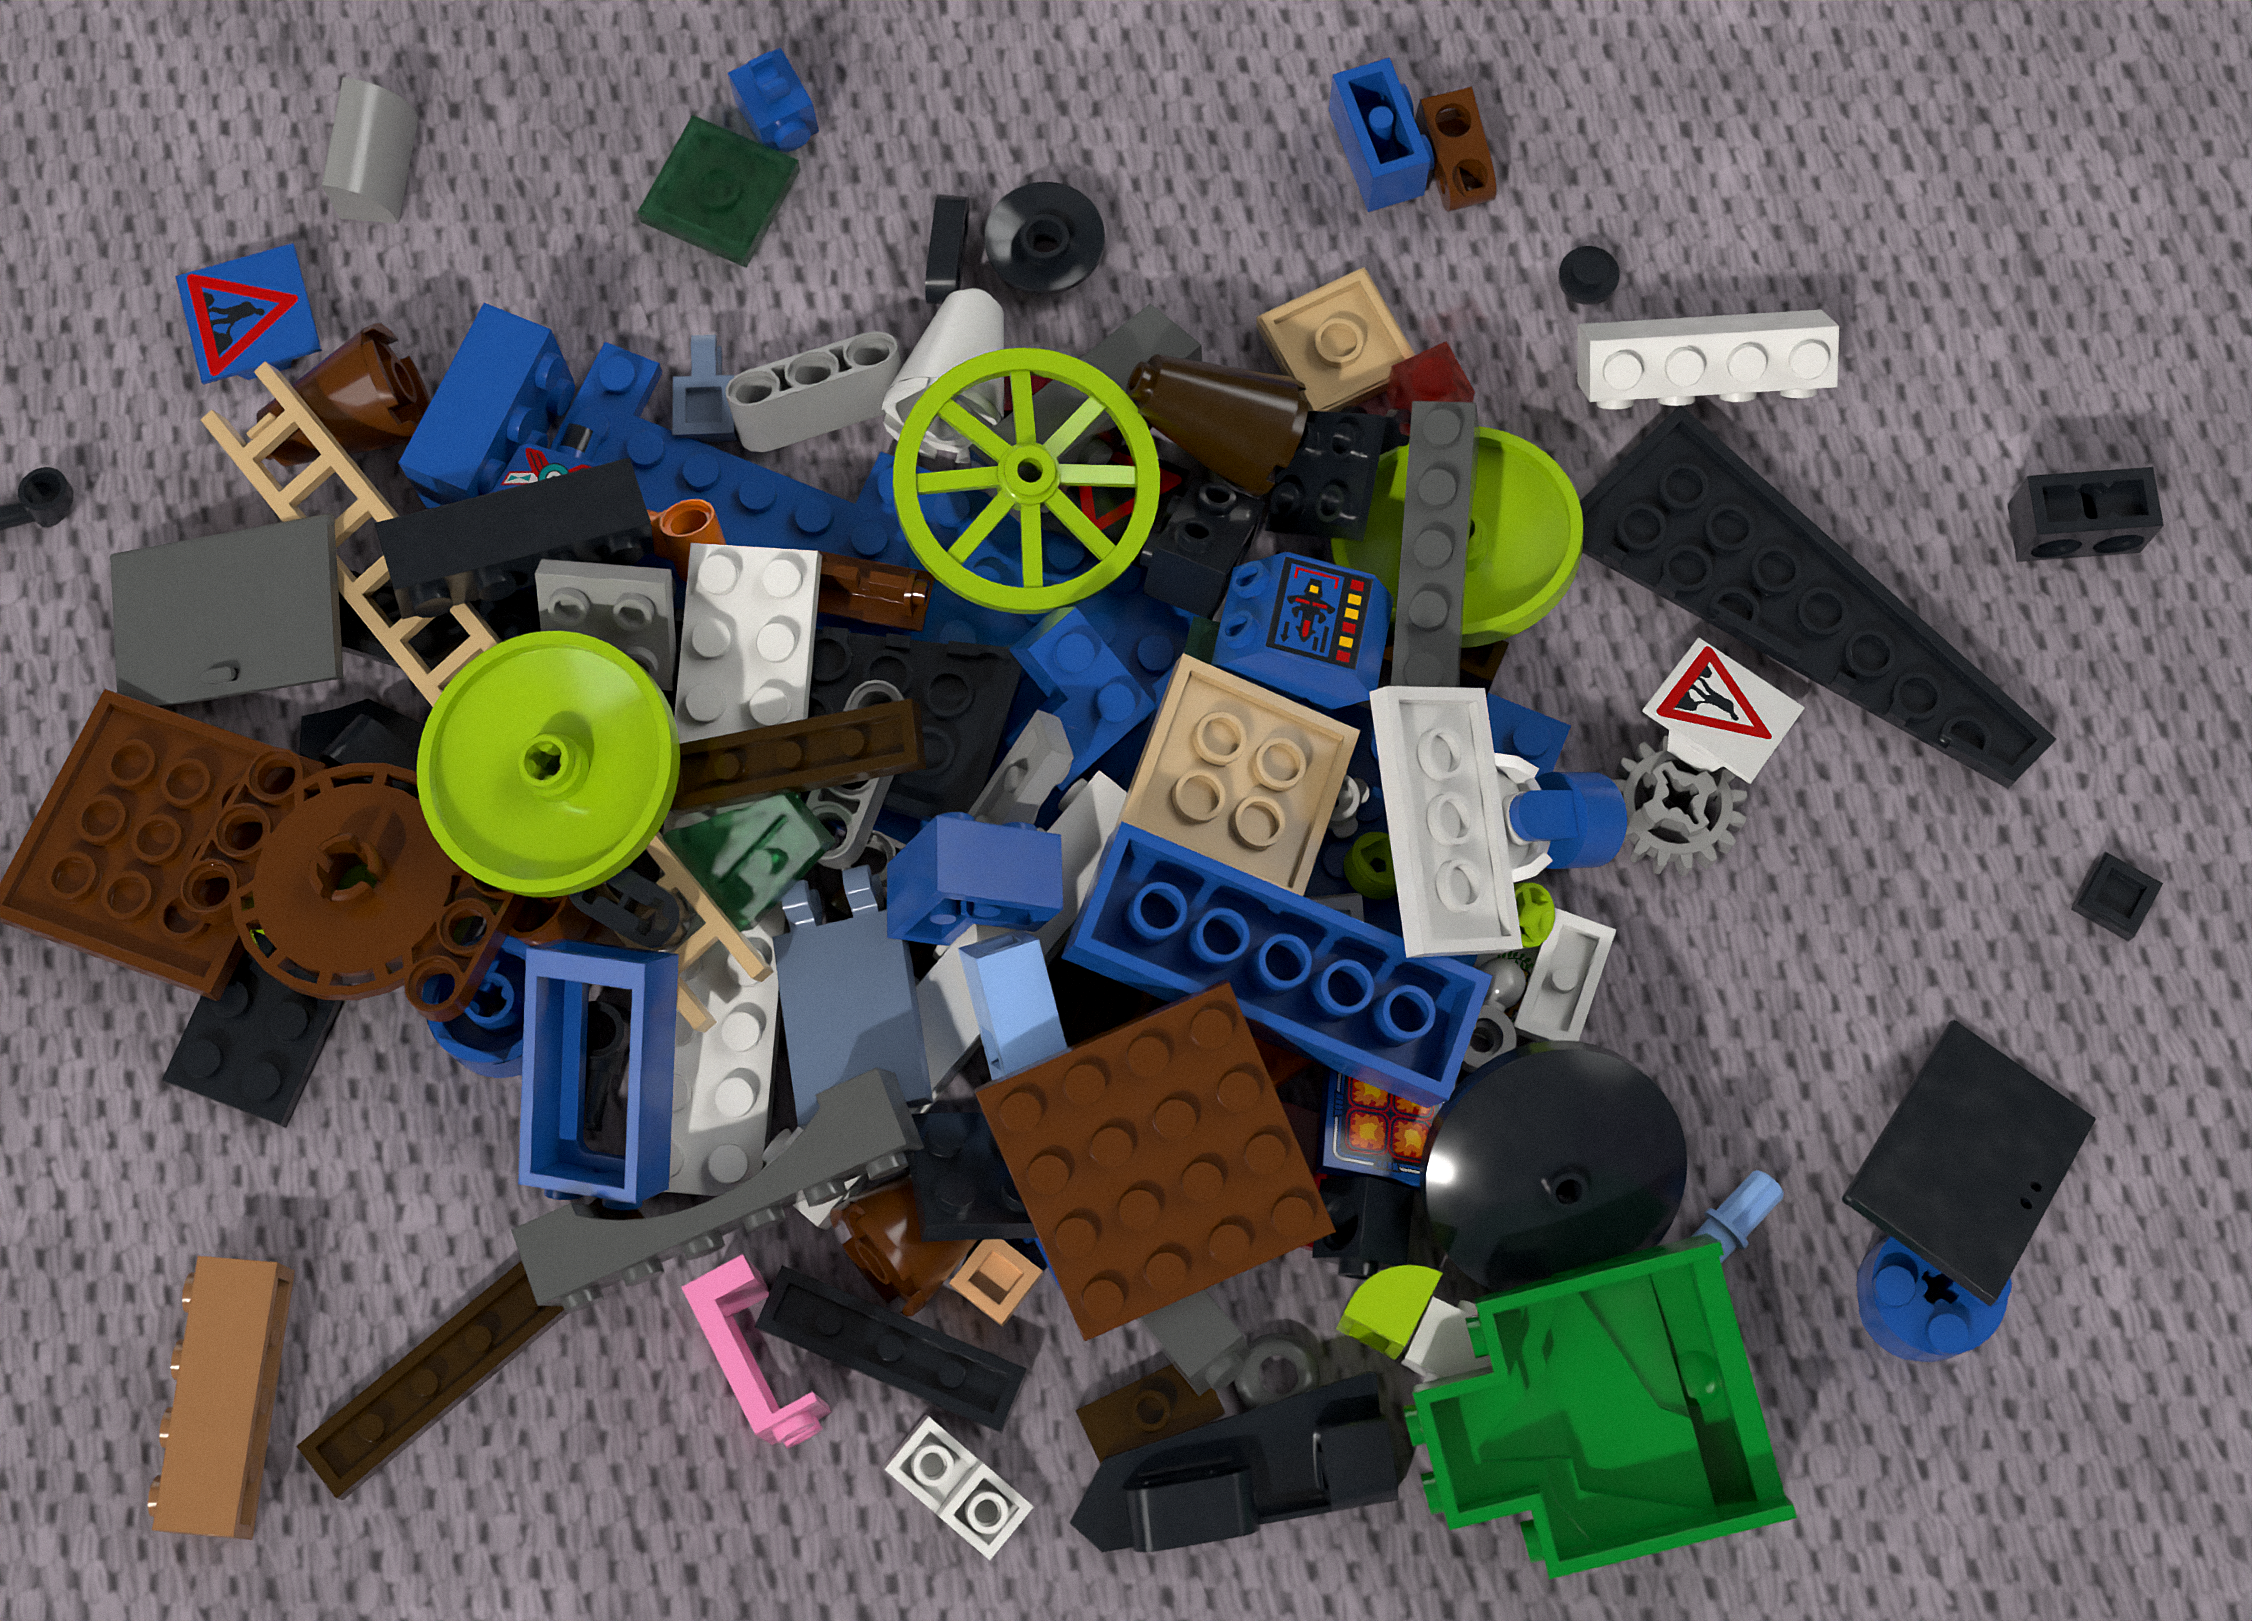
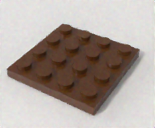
M104 689L0 882V923L219 1002L245 951V947L233 920L228 923L213 925L203 922L184 905L180 897V884L189 865L249 764L258 754L267 749L277 747ZM296 754L306 765L311 775L321 770L329 769L324 763ZM284 766L271 771L266 777L264 791L274 795L288 790L295 779V769ZM318 790V791L314 792V793H313L314 796L320 794L321 791ZM252 821L239 826L232 837L233 849L246 850L255 846L263 833L262 824ZM217 877L207 881L199 893L200 905L210 907L221 903L227 897L230 889L228 878Z
M1227 979L975 1088V1094L1084 1342L1336 1232Z

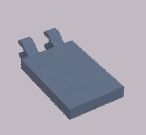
M868 864L846 869L842 872L844 889L853 918L822 924V907L819 892L817 889L809 890L808 881L800 880L780 885L781 902L791 932L773 936L772 939L798 1127L803 1130L820 1108L815 1096L816 1094L876 1067L895 1073L908 1108L933 1103L909 941L887 938V910L884 909L882 882L878 874L871 875Z

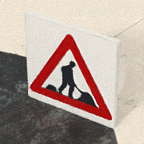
M1698 637L1642 712L1669 730L1667 751L1698 772L1707 771L1710 774L1724 766L1751 784L1805 707Z

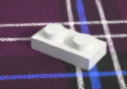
M1555 908L1553 929L1547 940L1541 943L1513 1024L1516 1034L1537 1042L1556 1040L1579 1041L1616 929Z

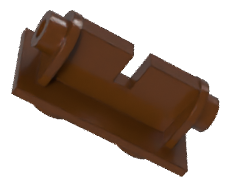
M818 551L822 555L817 613L919 633L923 632L935 577L929 571Z

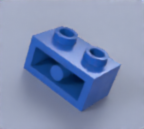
M1390 57L1332 74L1329 113L1367 211H1375L1424 196L1428 172L1434 169V156L1428 138L1425 134L1420 135L1414 120V107L1410 92L1404 83L1400 84Z

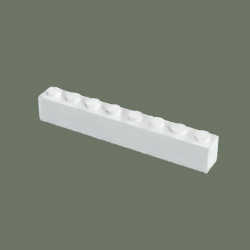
M1100 770L1089 783L1085 779L1080 778L1072 785L1058 805V808L1063 812L1062 815L1047 831L1048 833L1061 834L1063 910L1037 932L1025 931L1039 939L1046 968L1064 949L1107 838L1114 830L1127 795L1125 790ZM1041 827L1037 829V831L1046 832ZM973 924L951 945H938L932 957L938 962L922 981L914 977L933 1103L909 1108L911 1114L926 1113L983 1045L958 948L1016 929ZM798 1127L793 1133L786 1128L774 1138L761 1157L767 1163L766 1166L772 1163L802 1133V1128ZM868 1172L845 1182L847 1193L839 1198L814 1207H809L807 1200L793 1206L817 1227L828 1230L832 1225L830 1210L841 1201L858 1194L870 1180Z

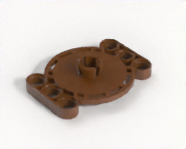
M277 747L267 749L258 754L247 767L182 878L180 897L184 905L205 923L218 925L233 920L245 949L271 977L295 992L323 1000H361L390 993L404 986L405 995L410 1004L426 1019L435 1022H445L461 1015L470 1004L528 896L488 887L486 882L477 879L463 870L446 854L433 836L425 820L420 799L413 797L403 790L393 788V780L417 787V772L387 763H350L321 770L311 775L301 759L289 749ZM284 766L295 769V779L288 790L274 795L264 791L266 777L271 771ZM355 778H373L372 784H349L337 787L335 784ZM318 790L321 791L320 794L314 796V794H313L314 792H316V791H318ZM252 821L262 824L263 833L255 846L246 850L233 849L232 837L239 826ZM367 864L368 871L377 880L374 889L366 882L360 880L358 884L349 889L337 890L340 879L348 870L355 866ZM213 878H228L230 889L227 897L215 906H201L199 903V893L203 885ZM471 916H479L486 919L487 930L479 942L470 946H461L454 942L455 929L462 920ZM251 929L263 930L265 936L277 948L269 958L259 948ZM298 967L312 977L318 978L317 984L295 978L285 971ZM441 973L451 974L455 978L454 991L447 1000L434 1005L423 1001L422 990L429 978ZM343 984H357L353 986H342Z

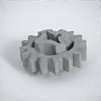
M1669 735L1663 737L1656 753L1646 742L1639 744L1635 752L1636 762L1623 758L1616 769L1621 779L1612 781L1620 790L1627 811V830L1623 843L1630 840L1635 845L1629 860L1635 864L1647 854L1654 858L1653 873L1660 875L1667 862H1675L1679 875L1687 876L1692 868L1693 859L1696 858L1698 863L1707 870L1717 860L1715 849L1727 854L1733 847L1736 840L1729 832H1739L1746 821L1744 815L1733 810L1743 805L1747 799V793L1738 789H1730L1729 785L1737 776L1730 770L1720 771V769H1717L1710 774L1707 771L1700 773L1668 752ZM1677 769L1684 770V771L1690 772V773H1692V774L1685 773V772H1682V771H1678ZM1642 780L1645 784L1643 790L1648 797V801L1643 804L1641 809L1636 811L1634 794L1637 784ZM1667 797L1672 803H1679L1683 800L1687 805L1685 812L1683 813L1678 807L1668 810L1664 806ZM1715 800L1716 820L1713 829L1709 832L1707 828L1709 821L1704 814V809L1710 802ZM1654 835L1673 839L1676 843L1663 841Z

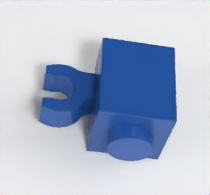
M781 47L774 51L766 52L727 73L735 103L766 157L779 151L791 152L806 144L812 135L819 132L813 103Z

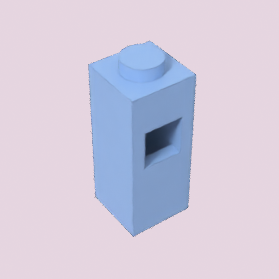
M1014 930L958 948L992 1081L1067 1048L1038 938L1023 930Z

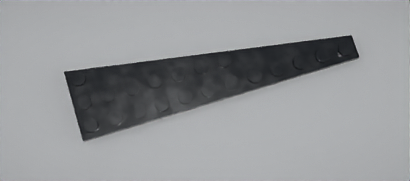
M350 570L356 578L362 575L356 571ZM389 579L371 597L392 623L395 624L402 616L391 579ZM516 590L509 597L497 601L479 599L470 602L502 642L524 634L541 632L538 597L530 591ZM339 592L342 652L401 668ZM674 608L679 673L684 609ZM449 610L432 619L408 642L432 671L466 641L470 635ZM823 626V629H815L808 718L843 712L848 698L854 689L864 682L880 680L890 683L898 689L904 700L912 698L920 705L926 769L894 775L881 808L926 822H930L937 815L939 816L944 813L962 812L968 814L990 781L1025 669L1009 651L1010 648L957 641H948V644L912 640L911 636L886 633V637L850 633L847 628ZM678 678L673 691L661 690L672 710L673 716L675 715ZM882 701V702H877V703H875L874 705H879V704H884V703H889V702ZM868 780L843 784L842 787L849 790L859 789Z

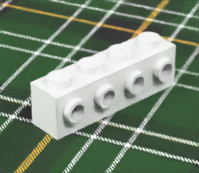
M1822 310L1578 324V386L1590 402H1597V406L1604 409H1625L1634 405V399L1658 398V402L1664 405H1688L1695 402V396L1719 394V399L1724 401L1745 402L1754 400L1756 392L1780 391V395L1788 398H1809L1818 394V388L1837 387L1839 325Z

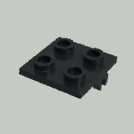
M1358 406L1344 407L1341 412L1308 411L1303 435L1291 462L1286 469L1277 465L1275 485L1272 490L1265 531L1276 534L1363 542L1379 457L1399 446L1409 444L1410 436L1401 434L1399 425L1400 423L1411 424V412L1407 409L1393 408L1385 416L1379 414H1368L1364 408Z

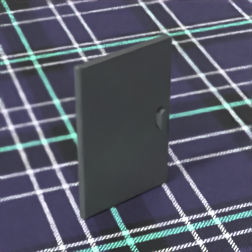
M322 514L110 555L117 693L164 708L343 678L335 517L333 514Z

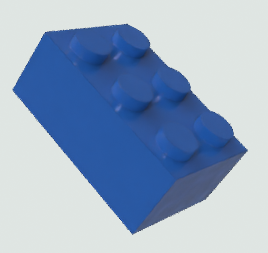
M483 303L398 462L427 509L489 494L522 444L532 443L547 448L548 436L546 433L555 416H563L567 412L575 393L574 379L552 330Z

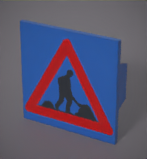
M294 243L175 276L203 385L236 375L246 380L258 378L254 371L265 361L279 371L291 368L292 359L322 351Z

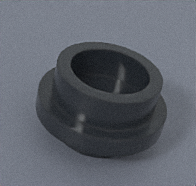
M1581 246L1570 251L1563 258L1558 272L1559 285L1565 295L1574 302L1583 305L1598 304L1610 298L1615 292L1620 278L1619 266L1614 257L1606 250L1595 246Z

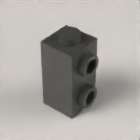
M1205 1289L1136 1319L1199 1397L1211 1387L1214 1390H1220L1234 1381L1245 1367L1244 1360L1251 1355L1243 1334Z

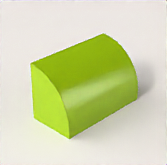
M1402 1265L1380 1271L1366 1280L1354 1293L1336 1330L1395 1361L1405 1348L1442 1273L1418 1265Z

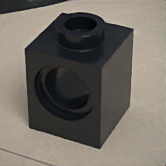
M1368 1176L1320 1179L1319 1193L1336 1232L1313 1242L1312 1258L1337 1264L1338 1276L1356 1280H1368L1377 1274L1378 1270L1407 1265L1414 1189Z

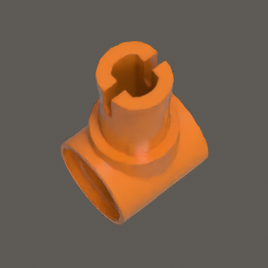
M684 500L672 505L663 512L647 509L652 526L655 556L673 561L677 574L685 582H687L691 543L727 545L715 510L705 500Z

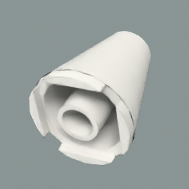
M969 288L949 294L887 390L882 405V410L884 409L886 413L883 423L887 432L897 441L914 405L939 377L968 359L1004 349V312L999 303L987 292ZM1004 377L980 383L964 391L953 401L986 427L992 429L1004 419ZM937 416L926 432L918 454L936 459L937 449L956 452L955 463H970L968 447L973 443Z

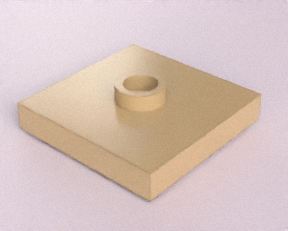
M1365 267L1256 318V327L1283 375L1304 383L1307 390L1298 391V398L1308 402V411L1341 412L1344 407L1358 405L1420 375L1422 367Z

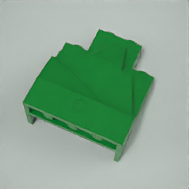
M1706 1233L1551 1274V1278L1474 1298L1478 1315L1465 1318L1475 1358L1489 1355L1492 1365L1412 1385L1415 1403L1403 1406L1413 1447L1426 1444L1433 1471L1422 1473L1421 1479L1431 1515L1444 1512L1448 1529L1453 1530L1531 1510L1533 1519L1521 1521L1520 1526L1530 1563L1544 1560L1549 1580L1797 1518L1794 1504L1784 1493L1719 1259V1256L1724 1255L1721 1241Z

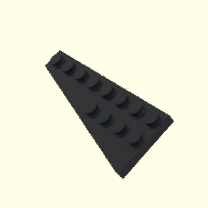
M1682 405L1677 407L1580 500L1583 516L1582 553L2001 786L2009 789L2057 740Z

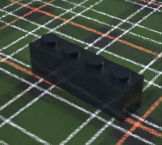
M630 457L374 523L402 620L415 616L421 618L437 617L448 612L456 605L479 599L497 601L509 597L517 589L536 585L535 573L541 559L629 566L639 561L643 556L654 553L651 521Z

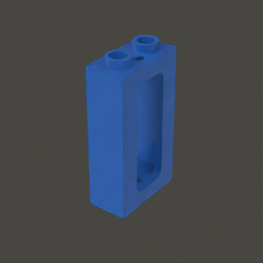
M564 938L526 948L518 1184L543 1188L544 1196L556 1200H574L582 1198L584 1195L602 1198V1205L604 1207L615 1210L640 1208L643 1206V1200L669 1189L679 954ZM589 983L632 989L626 1156L593 1151L586 1146L583 1138Z

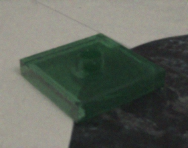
M692 115L637 211L639 220L645 225L747 268L801 171L799 160Z

